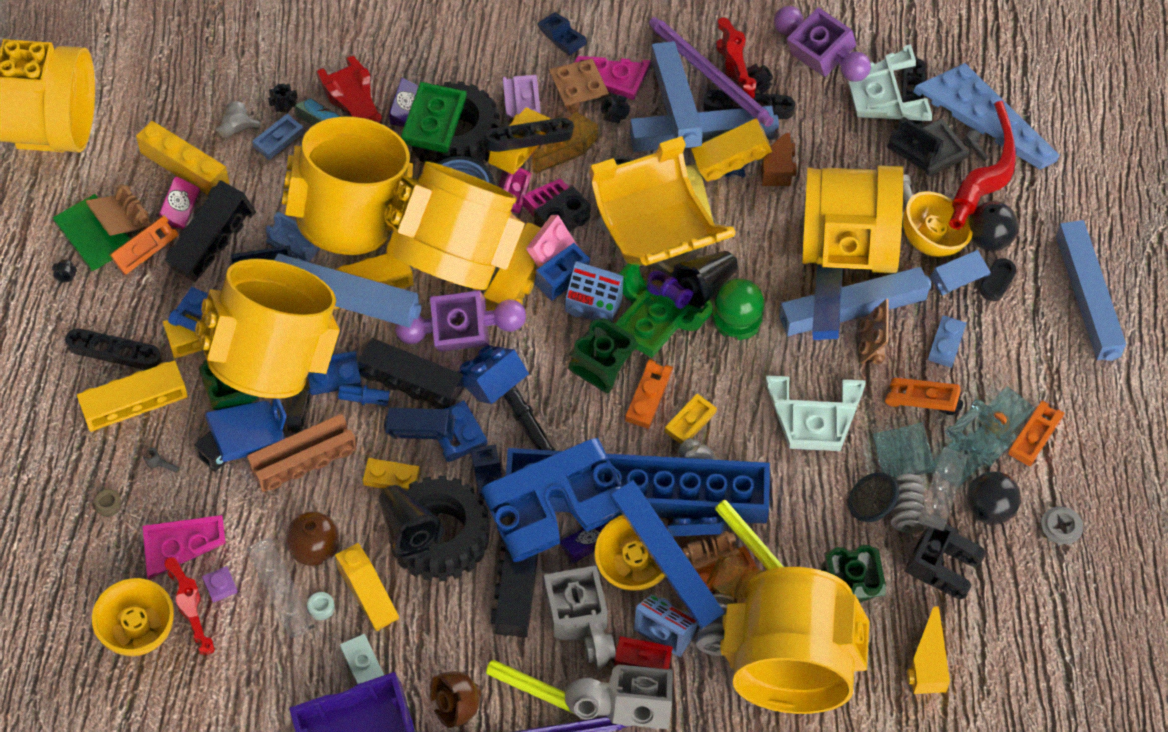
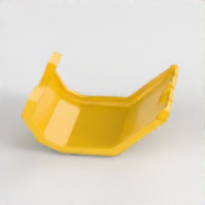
M682 136L659 143L657 152L620 165H617L614 158L593 164L590 167L589 175L596 205L602 220L623 258L629 264L650 265L735 236L734 227L714 224L696 196L687 175L683 157L686 144Z

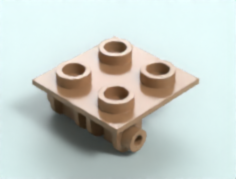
M593 58L548 70L564 106L573 113L580 109V102L609 95Z
M118 185L116 187V195L86 201V204L110 236L145 229L151 224L148 212L143 209L137 197L132 195L127 185Z
M887 298L863 318L859 324V331L861 332L859 353L860 364L862 365L868 359L872 360L874 364H882L885 359L884 346L888 343L889 299Z
M728 530L722 534L673 537L694 569L740 555L734 543L736 542L733 532L729 533Z

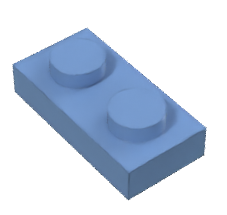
M286 114L252 141L253 147L270 160L304 133V127L289 114Z
M943 315L928 360L952 368L967 323Z

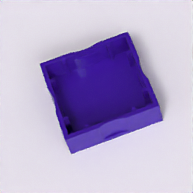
M396 672L357 684L347 691L325 695L289 708L295 732H416L402 683Z

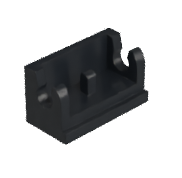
M903 117L898 124L897 131L892 130L887 148L927 172L940 157L944 141Z

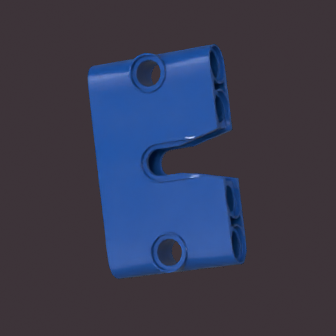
M599 438L587 440L495 480L481 489V493L496 523L497 530L501 534L514 562L522 561L560 544L555 511L549 501L552 496L559 495L563 497L570 513L586 532L623 515L610 497L611 493L621 488L622 485L617 477V471L611 464ZM602 474H608L612 477L611 481L606 483L601 482L598 478ZM507 516L515 519L514 523L508 526L501 523V520Z

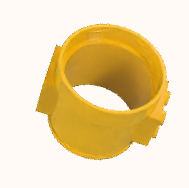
M3 39L0 48V141L15 143L16 149L82 152L90 137L95 108V74L92 57L88 49L85 47L58 46L54 50L51 42Z
M335 117L313 125L304 135L302 147L295 146L294 154L288 155L283 188L288 190H283L282 205H286L285 215L296 217V224L301 234L309 242L323 250L344 255H359L380 248L388 240L391 231L394 230L385 222V210L389 204H392L395 196L394 187L397 181L402 179L403 175L411 178L413 176V163H409L410 153L407 145L390 128L364 118Z
M425 162L424 170L418 180L403 175L402 179L398 180L394 187L395 196L392 204H389L385 210V222L394 229L386 251L398 260L438 278L469 288L486 290L496 266L507 270L525 223L511 212L517 197L482 179L433 162Z
M877 165V170L846 168L812 169V167H807L802 264L817 263V265H823L822 267L871 269L872 272L897 273L902 228L903 166Z
M267 259L242 260L228 268L222 291L209 289L207 299H204L202 302L201 321L196 323L195 334L199 337L200 348L204 351L210 370L223 383L253 396L264 398L291 397L303 390L309 372L324 374L327 372L340 331L333 316L336 297L332 289L324 281L294 265Z
M780 567L766 570L754 576L747 585L745 603L727 604V613L723 616L725 634L724 639L720 642V649L722 655L728 660L730 668L734 669L733 686L737 693L757 706L784 713H820L844 705L853 695L854 671L867 670L869 619L856 595L853 594L851 588L842 579L813 568Z

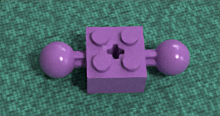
M784 6L776 12L774 17L775 28L781 34L789 36L787 42L791 54L823 77H826L838 64L841 65L843 76L849 81L859 82L869 75L871 70L869 58L861 52H851L857 46L852 29L818 7L805 21L801 11L794 6Z
M480 290L430 297L432 318L424 319L420 315L418 319H414L410 328L395 324V333L398 339L406 344L419 343L426 334L433 333L434 346L440 352L484 347L490 345L488 326L497 325L500 329L507 332L516 331L525 323L526 311L521 303L511 299L499 303L495 310L486 311L485 296ZM462 317L464 319V322L458 326L456 323H458L460 321V318Z

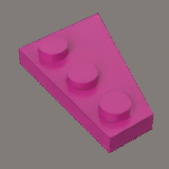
M577 56L574 62L593 58L608 92L625 96L631 100L635 99L651 66V60L630 62V59L621 58V61H608L606 57Z
M223 516L142 526L147 578L149 580L166 572L164 563L169 557L176 558L179 565L226 544Z

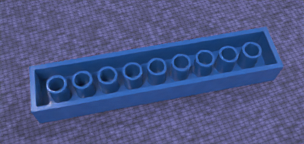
M508 448L506 476L562 451ZM607 454L611 464L617 471V477L622 487L634 480L659 518L674 519V517L696 519L718 517L719 513L715 510V507L722 500H726L745 523H767L770 463ZM602 474L598 479L606 483L611 481L612 477L608 474ZM555 495L550 498L549 501L555 512L570 513L563 497Z

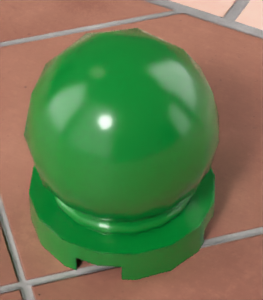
M737 278L727 281L720 287L715 296L713 323L716 330L722 336L728 335L730 337H737V340L751 338L759 331V327L762 324L765 301L761 289L753 281Z

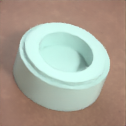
M326 592L314 593L307 602L308 612L316 620L328 619L334 613V600Z

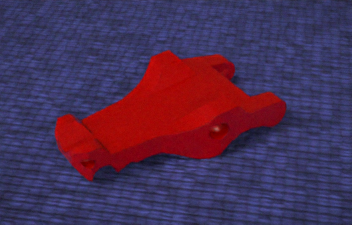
M721 17L718 19L717 27L723 32V38L716 41V50L726 59L724 74L734 79L737 86L751 98H755L756 80L748 76L742 53L746 42L743 32L736 31L728 18Z
M353 55L346 58L349 67L330 75L327 74L324 68L316 70L318 80L332 105L345 110L350 117L364 118L382 124V116L378 113L371 98L370 73Z
M169 557L165 560L164 565L168 571V577L179 587L176 594L179 612L191 624L195 643L201 644V647L198 648L200 655L212 654L215 651L211 638L204 636L197 608L201 602V597L196 581L185 576L176 558Z

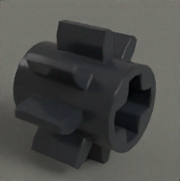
M755 63L747 69L748 76L756 80L754 92L759 90L760 93H764L771 88L772 83L770 81L773 80V75L767 66L762 65L758 67Z
M277 84L274 89L269 90V106H275L276 112L288 113L297 104V90L291 91L290 84Z
M613 93L610 94V97H606L601 103V112L605 114L604 120L620 124L621 120L626 119L630 112V105L625 102L627 97Z

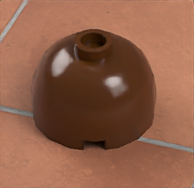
M305 512L291 521L287 529V548L298 563L307 566H318L323 564L324 560H327L329 557L332 558L339 548V532L334 521L326 514Z
M449 671L440 673L431 679L430 698L431 701L436 700L439 709L434 711L444 726L447 728L461 726L469 722L476 715L480 704L481 690L478 684L474 683L468 675L463 672Z

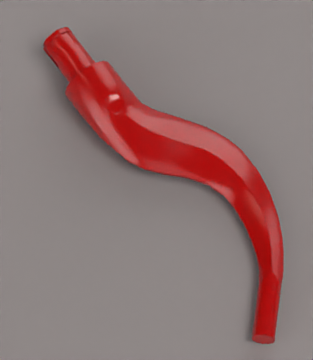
M1003 101L994 103L1004 132L1002 155L996 164L989 167L976 168L969 172L962 181L952 202L954 212L949 221V226L955 230H960L964 227L968 215L975 212L982 196L1006 186L1013 175L1016 161L1015 142Z

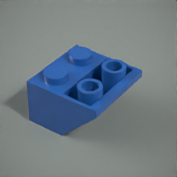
M492 345L483 347L478 352V356L473 360L464 362L459 367L460 370L457 371L463 374L464 387L477 400L488 404H493L529 375L515 349Z

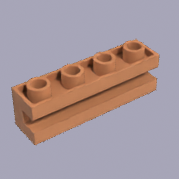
M341 413L247 455V460L261 491L265 492L277 489L282 483L291 479H299L313 469L323 468L335 459L345 458L351 455L357 448L355 437L351 429H347L346 420Z

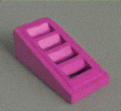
M560 178L522 196V205L534 217V210L548 202L544 199L545 196L551 200L554 198L550 194L551 192L557 196L560 194L557 190L559 187L563 191L569 187Z

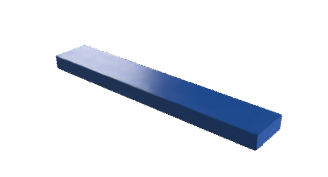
M817 265L812 327L813 340L838 339L843 268Z
M634 480L611 493L610 497L699 627L703 629L723 616L725 612Z

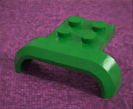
M628 263L619 273V275L624 276L623 295L633 304L615 325L632 334L639 344L636 350L651 358L678 328L686 331L698 330L712 314L713 306L710 300L705 303L703 308H696L687 304L684 308L679 309L675 306V302L667 296L663 297L662 295L650 293L646 287L647 282L640 274L639 265Z

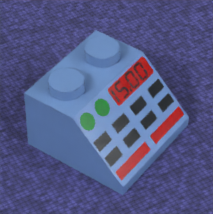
M576 261L566 295L565 312L570 313L574 317H583L593 321L604 317L614 323L622 304L624 276Z
M650 595L636 607L634 631L655 643L673 646L672 653L681 657L696 634L698 624L691 613L676 609L665 598H657L654 595Z

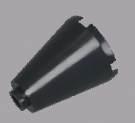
M728 251L694 258L674 265V270L670 273V277H675L682 287L693 292V296L688 304L701 308L737 271V259Z
M393 485L383 489L379 496V504L394 551L406 559L417 558L429 552L428 546L434 541L437 544L443 535V524L440 519L401 486Z

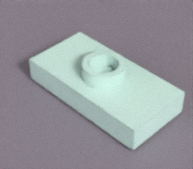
M365 634L340 644V649L357 684L384 675Z

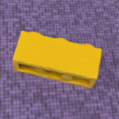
M526 107L520 114L514 116L509 126L550 120L551 118ZM536 131V132H535V133L540 134V135H545V134H546V133L541 132V131ZM512 135L515 138H524L520 135ZM540 145L501 152L488 150L490 153L488 163L514 175Z
M757 118L702 143V146L691 149L699 172L707 182L717 180L722 175L738 170L754 160L762 159L772 152L764 129Z

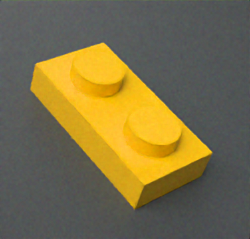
M696 394L665 426L664 432L682 444L685 440L692 439L716 414L717 407L699 394Z
M368 458L362 481L365 486L384 489L388 486L398 485L403 489L409 490V484L418 480L420 469L419 466Z

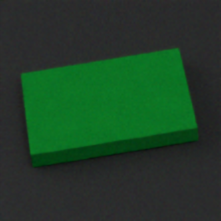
M420 82L401 134L405 144L448 153L467 97V91Z
M96 194L52 217L56 226L91 272L110 262L112 259L109 255L130 240L126 233L110 236L86 204L87 200L97 199Z

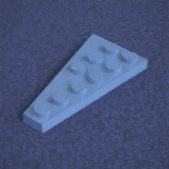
M966 63L920 83L914 88L913 93L918 96L923 94L932 99L931 104L938 108L943 106L950 110L954 118L977 130L982 135L986 132L996 138L995 142L1000 146L1004 145V132L994 103L1003 101L1011 123L1017 156L1040 170L1057 162L1060 156Z

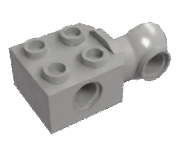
M597 565L545 574L544 592L554 637L562 640L584 639L588 663L594 662L596 671L601 670L607 665L610 658L616 657L612 634H605L604 632L607 628L608 612Z
M617 665L612 669L610 683L600 682L592 678H581L572 682L566 689L565 703L571 712L582 719H592L598 715L607 716L613 724L642 726L651 729H669L673 670Z

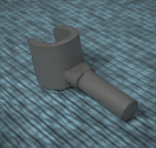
M971 129L963 140L964 145L969 148L973 147L982 160L986 161L988 156L977 143L981 136L977 130Z
M155 448L147 449L150 455L153 456L150 459L143 456L148 467L156 468L160 466L175 473L179 472L180 467L162 459Z

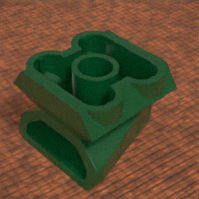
M604 317L596 319L590 323L589 330L584 336L577 339L574 343V348L568 354L573 357L568 368L575 375L608 394L614 387L621 366L639 344L632 334Z
M204 360L199 366L202 383L213 410L251 404L259 398L258 396L238 391L223 383L212 373L207 360Z
M861 545L854 550L837 547L830 552H824L825 561L821 565V571L833 574L846 582L853 594L856 595L859 603L874 597L886 596V582L878 548L870 545Z

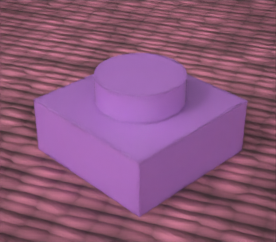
M227 566L202 576L213 603L238 593Z

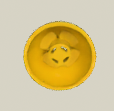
M919 192L909 199L904 209V232L909 242L926 255L935 257L953 255L962 250L972 238L973 233L969 226V217H967L964 227L960 230H955L949 226V221L954 212L952 207L953 200L936 192Z
M623 515L611 520L602 529L595 545V561L600 573L609 583L627 591H642L655 586L663 580L664 574Z
M141 578L122 580L107 588L97 599L92 611V627L99 641L112 652L124 656H140L158 648L168 637L174 621L173 603L165 589L153 581Z

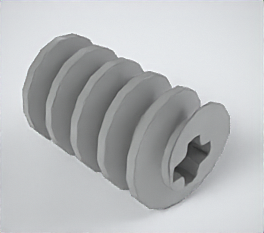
M914 474L899 475L894 478L899 487V497L891 511V525L894 529L904 533L922 532L924 530V524L921 523L924 521V515L922 514L924 505L922 503L925 499L922 494L925 491V487L920 484L925 480Z
M713 595L725 612L724 615H726L727 604H734V599L727 595ZM723 616L705 628L698 630L697 648L700 651L709 655L722 656L720 642L724 639L725 634Z

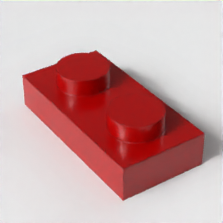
M619 636L614 665L669 670L673 646Z

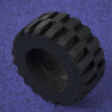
M451 81L444 82V85L441 86L467 91V97L459 120L469 122L474 128L463 135L453 136L448 153L411 146L412 151L415 152L416 157L421 162L439 163V161L453 156L471 157L483 164L484 161L488 162L490 153L484 146L486 131L500 127V115L495 101L491 97L489 98L487 92L484 90L479 91L478 87L473 84L468 86L465 85V82L458 81V84H451Z
M431 476L423 478L421 483L417 481L410 483L409 490H404L433 514H448L457 518L464 525V528L453 540L445 543H432L428 546L429 552L410 559L403 558L394 551L389 536L393 556L398 558V564L403 569L409 567V573L413 576L418 577L421 574L423 575V580L432 581V577L439 578V582L447 581L449 576H453L454 579L461 577L464 570L470 572L475 568V561L478 563L482 560L484 550H487L489 544L487 506L483 503L481 495L479 493L474 494V488L471 485L465 484L463 486L460 479L453 478L451 481L447 480L446 476H438V479H431Z

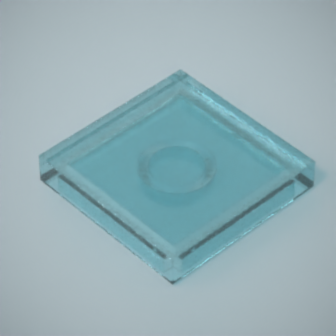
M923 422L873 434L882 473L889 474L895 478L903 474L921 475L936 471Z

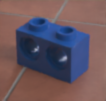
M572 243L536 270L535 285L552 301L569 288L576 261L590 265V258L575 243Z

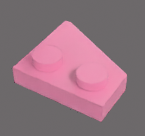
M551 215L526 249L536 265L541 267L572 243L576 244L559 215Z

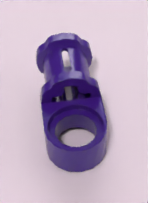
M653 271L648 275L646 287L650 293L662 295L663 297L667 296L675 302V306L679 309L684 308L691 300L693 292L682 287L675 277H670L663 271ZM660 280L664 284L658 286L653 284L652 281Z

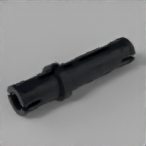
M518 388L509 390L504 395V398L512 408L515 420L519 421L535 448L537 450L555 451V448L533 415L534 410L524 401Z

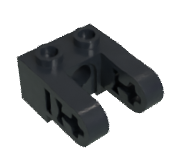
M933 517L922 531L904 572L954 598L965 599L972 586L970 581L942 566L943 559L941 558L946 553L969 566L979 567L986 555V551L980 545L956 533L957 529Z

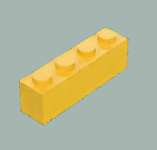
M151 120L136 135L141 154L179 178L200 188V191L206 195L209 194L211 188L216 186L220 180L229 184L225 165Z
M528 222L526 223L507 270L502 268L498 270L484 294L486 311L495 310L499 303L508 299L516 300L523 305L524 296L531 293L534 279L536 278V270L539 267L526 248L539 232L540 227Z
M175 360L160 363L154 368L137 371L131 376L115 379L105 385L88 388L82 393L76 394L90 432L188 398L185 384Z

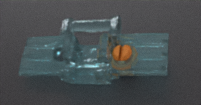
M1008 386L989 405H986L979 399H975L972 402V407L953 426L946 428L947 436L953 441L928 466V469L956 491L978 467H981L983 464L990 467L1017 439V436L1012 432L1035 408ZM979 414V419L983 422V425L974 434L969 433L965 436L961 433ZM967 450L972 454V458L970 460H962L959 458L958 452Z

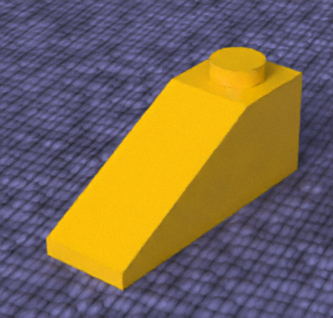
M359 542L335 554L338 571L375 631L398 620L399 615Z
M939 606L933 607L911 667L907 668V682L912 684L913 694L946 692L950 683Z

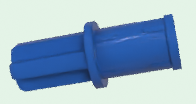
M340 385L338 398L340 400L362 402V405L367 403L388 407L390 390L367 388V385L364 387Z

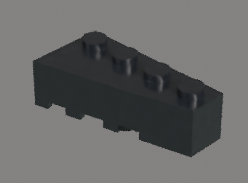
M222 180L216 186H213L204 204L197 208L193 220L183 228L177 243L168 250L165 261L170 268L196 282L215 260L214 253L224 250L229 244V236L234 231L239 233L244 227V224L241 222L247 216L252 218L256 213L246 195Z

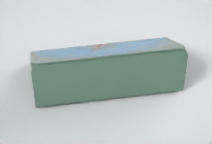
M311 98L295 105L296 116L311 125L326 119L342 117Z

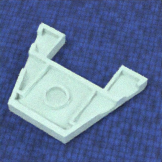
M911 44L904 46L903 50L896 54L892 52L886 55L884 60L876 64L872 62L870 73L864 80L859 82L847 80L857 117L902 119L905 117L908 120H932V113L927 98L902 102L893 72L894 70L916 66Z
M766 375L765 384L789 449L841 451L863 394L865 381L843 379L841 384L842 403L789 400V377Z

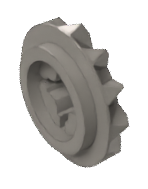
M1063 506L1047 510L1040 523L1042 534L1048 537V542H1056L1058 546L1062 544L1070 546L1073 542L1079 540L1083 532V522L1080 516L1074 510ZM1058 522L1062 526L1067 525L1065 533L1061 529H1056Z

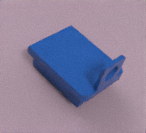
M274 398L272 406L267 401H261L206 412L205 414L206 421L223 462L245 458L247 455L285 439L282 430L286 421V413L279 398ZM277 408L279 409L280 419L277 414Z

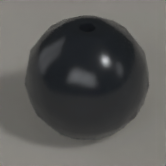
M998 201L984 202L969 217V226L973 233L971 240L981 249L994 252L999 251L1012 244L1016 238L1019 223L1014 211L1004 203Z
M999 471L984 472L971 482L966 494L967 505L971 514L977 520L988 525L1004 524L1016 515L1021 504L1019 486L1009 475Z

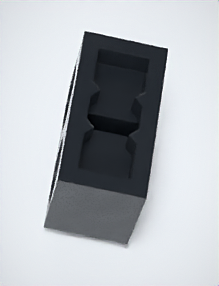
M571 186L534 210V224L542 228L551 215H559L570 233L576 227L583 226L588 222L591 204L574 186Z

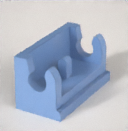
M279 211L274 216L275 225L273 227L267 225L266 243L274 248L290 245L292 255L297 254V259L309 262L320 250L319 247L309 242L301 234L296 221Z
M976 250L936 267L930 275V279L943 296L954 289L985 278L991 272L979 251Z

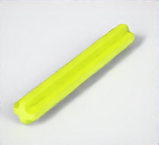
M722 500L716 505L715 510L767 570L784 567L726 500Z
M496 660L489 662L486 669L487 675L573 713L565 703L564 691Z

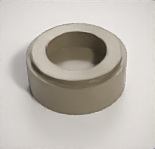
M102 490L94 498L96 511L102 516H113L121 509V498L115 490Z

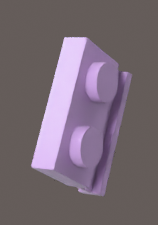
M537 75L514 76L513 79L503 77L506 121H510V118L520 114L526 107L541 114Z

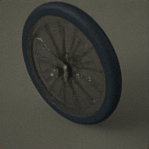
M882 472L872 473L863 477L855 484L849 495L848 506L851 514L863 522H874L882 519L892 511L899 497L898 484L891 475Z

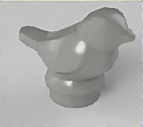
M230 102L226 105L225 116L221 120V125L215 131L219 132L221 137L228 138L247 128H260L261 123L247 116V109L244 103Z
M691 438L685 440L679 448V455L682 458L719 460L708 446L701 445L699 441Z

